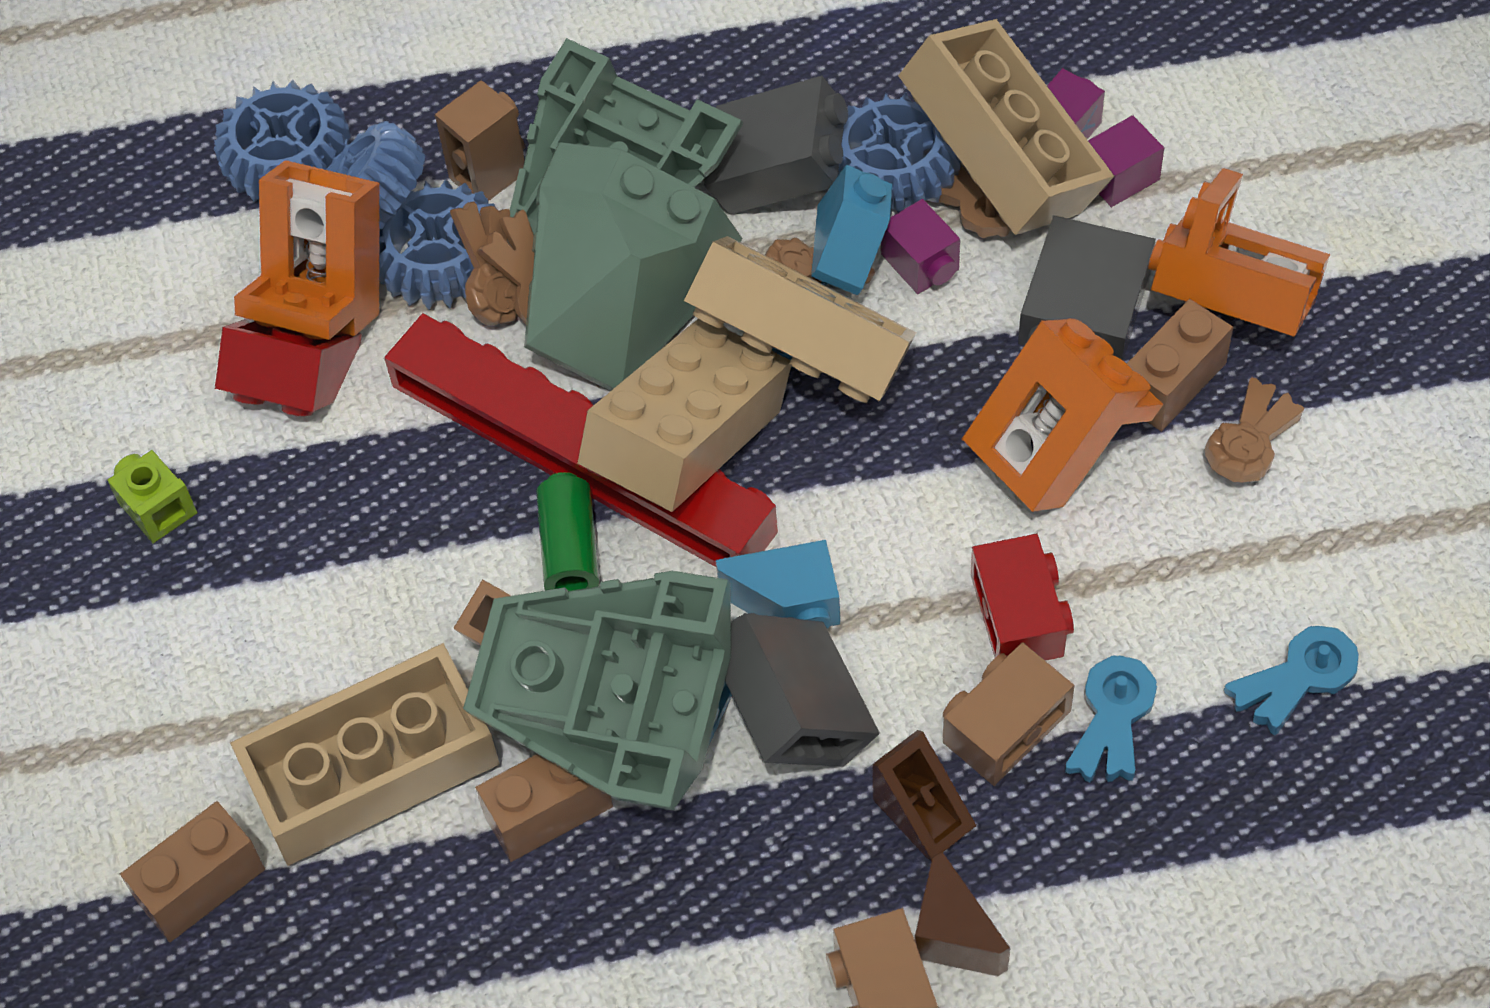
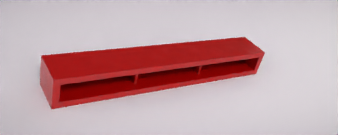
M422 313L384 357L393 388L549 475L568 472L586 480L591 487V498L715 567L716 560L765 551L778 533L776 505L771 499L756 488L748 487L746 489L729 480L720 469L671 512L578 464L587 412L593 406L591 401L578 391L570 390L567 392L556 386L542 372L533 367H526L525 369L510 361L495 346L491 344L481 345L466 337L451 322L442 321L440 323Z

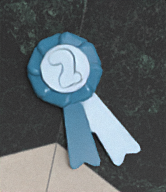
M1310 626L1290 641L1287 662L1228 682L1224 687V692L1235 699L1234 708L1236 712L1243 711L1266 699L1255 710L1253 723L1267 725L1270 733L1276 735L1307 692L1335 694L1355 678L1358 670V648L1344 632L1337 628Z
M1113 655L1095 664L1090 669L1085 687L1086 702L1096 715L1067 761L1066 773H1080L1085 781L1090 783L1095 776L1104 750L1107 749L1105 777L1107 782L1114 781L1119 776L1128 781H1133L1136 769L1131 724L1151 712L1157 690L1155 677L1142 661Z

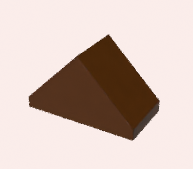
M916 730L872 764L873 801L927 859L932 860L934 856L947 850L977 826L923 731Z
M941 852L934 856L931 861L915 932V943L921 960L1000 976L1008 971L1010 946L944 853Z

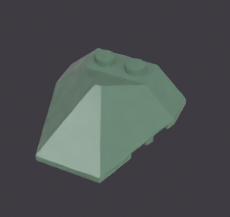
M566 38L540 80L537 93L539 102L534 123L529 126L527 135L528 149L523 169H519L510 207V217H514L516 212L524 210L533 235L536 234L539 206L536 205L537 189L560 142L622 149L695 188L718 167L742 127V120L698 99L691 110L677 105L618 77L610 58Z
M560 142L537 189L536 205L539 206L537 230L533 236L532 252L535 254L533 277L529 283L524 348L612 391L660 351L693 316L696 307L685 302L684 299L712 242L729 236L741 243V235L715 198L622 149Z
M678 571L654 573V578L624 583H621L619 579L600 582L599 587L568 591L564 587L494 598L463 710L616 800L673 811L703 769L731 658V583L728 579Z

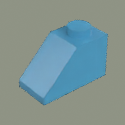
M847 164L817 206L811 277L859 295L865 285L890 221L891 183L880 179L874 174L865 173Z
M826 540L716 560L717 578L729 580L731 583V604L743 611L757 615L824 622L827 629L830 626L840 625V597Z

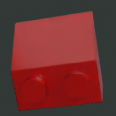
M247 318L226 325L222 328L215 389L233 393V399L241 403L263 404L265 401L281 404L282 411L287 414L311 416L315 411L334 403L359 349L362 333H358L356 336L348 334L342 336L334 335L328 340L311 339L304 336L301 332L282 327H264L255 320Z

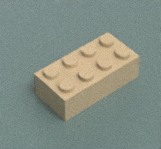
M997 19L929 35L898 75L910 91L914 101L921 106L940 132L942 139L951 147L968 170L972 180L979 185L998 211L1000 218L1015 235L1051 224L1053 215L1070 218L1081 214L1114 177L1113 173Z
M729 236L712 242L684 299L685 302L696 307L693 315L698 319L717 328H722L724 323H727L744 331L741 339L747 344L766 353H770L772 348H777L793 356L789 364L794 368L815 378H819L821 372H824L841 381L838 387L840 391L864 403H867L870 397L881 400L917 333Z
M697 319L588 410L578 464L673 512L780 413L791 369L789 364L791 360L773 352V350L770 353H766L744 342L741 339L742 336L728 330L724 325L722 328H717Z
M444 643L230 742L287 866L500 765L492 735L486 723L463 710L468 689Z

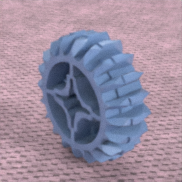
M294 80L285 88H279L272 81L269 90L261 92L253 86L252 97L246 99L236 96V109L223 110V122L216 125L215 135L217 139L214 141V151L219 161L223 176H226L227 181H231L232 186L238 193L247 192V195L255 202L259 200V179L283 161L287 160L325 170L333 162V157L338 156L344 150L346 144H350L351 134L343 110L340 109L338 103H334L328 92L318 93L312 83L300 90V87Z
M885 92L882 100L877 102L865 97L862 108L848 105V120L844 123L842 138L843 161L839 164L838 175L847 164L865 173L874 174L880 179L891 183V209H895L897 213L921 199L939 203L942 188L951 189L954 183V175H959L961 161L951 147L942 139L940 132L921 106L916 102H912L906 92L900 99H890Z
M387 121L369 126L365 133H359L353 142L345 145L344 150L338 156L333 157V162L325 169L379 182V229H383L385 223L392 216H396L398 208L407 202L408 194L417 186L416 179L423 172L426 156L423 153V148L415 142L416 139L404 128L401 130L394 123Z
M447 179L439 188H432L425 180L422 190L417 192L410 191L407 196V202L398 208L396 216H392L385 223L383 229H379V280L381 284H386V288L392 297L402 295L409 306L422 299L423 304L428 310H430L435 301L443 300L451 308L453 298L461 296L466 299L465 284L474 267L450 215V210L463 208L466 203L472 201L477 204L479 214L481 207L494 206L496 208L495 204H489L483 191L472 194V190L468 187L467 183L453 189ZM407 242L408 248L400 254L404 244Z

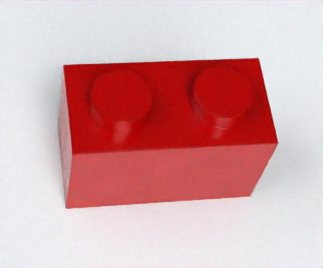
M1038 533L972 546L970 575L994 658L1002 653L1008 656L1022 642L1045 661L1064 657L1067 635L1074 633L1073 617L1067 600L1058 601L1054 586L1059 585L1057 564L1052 552L1044 554Z

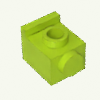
M150 450L143 456L130 454L124 457L115 466L114 475L107 479L119 505L152 544L197 514L186 485L180 478L177 479L153 450Z

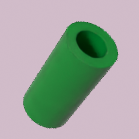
M568 472L553 474L536 489L544 589L552 590L565 587L568 591L598 587L599 572L591 487L586 480L577 477L575 474Z

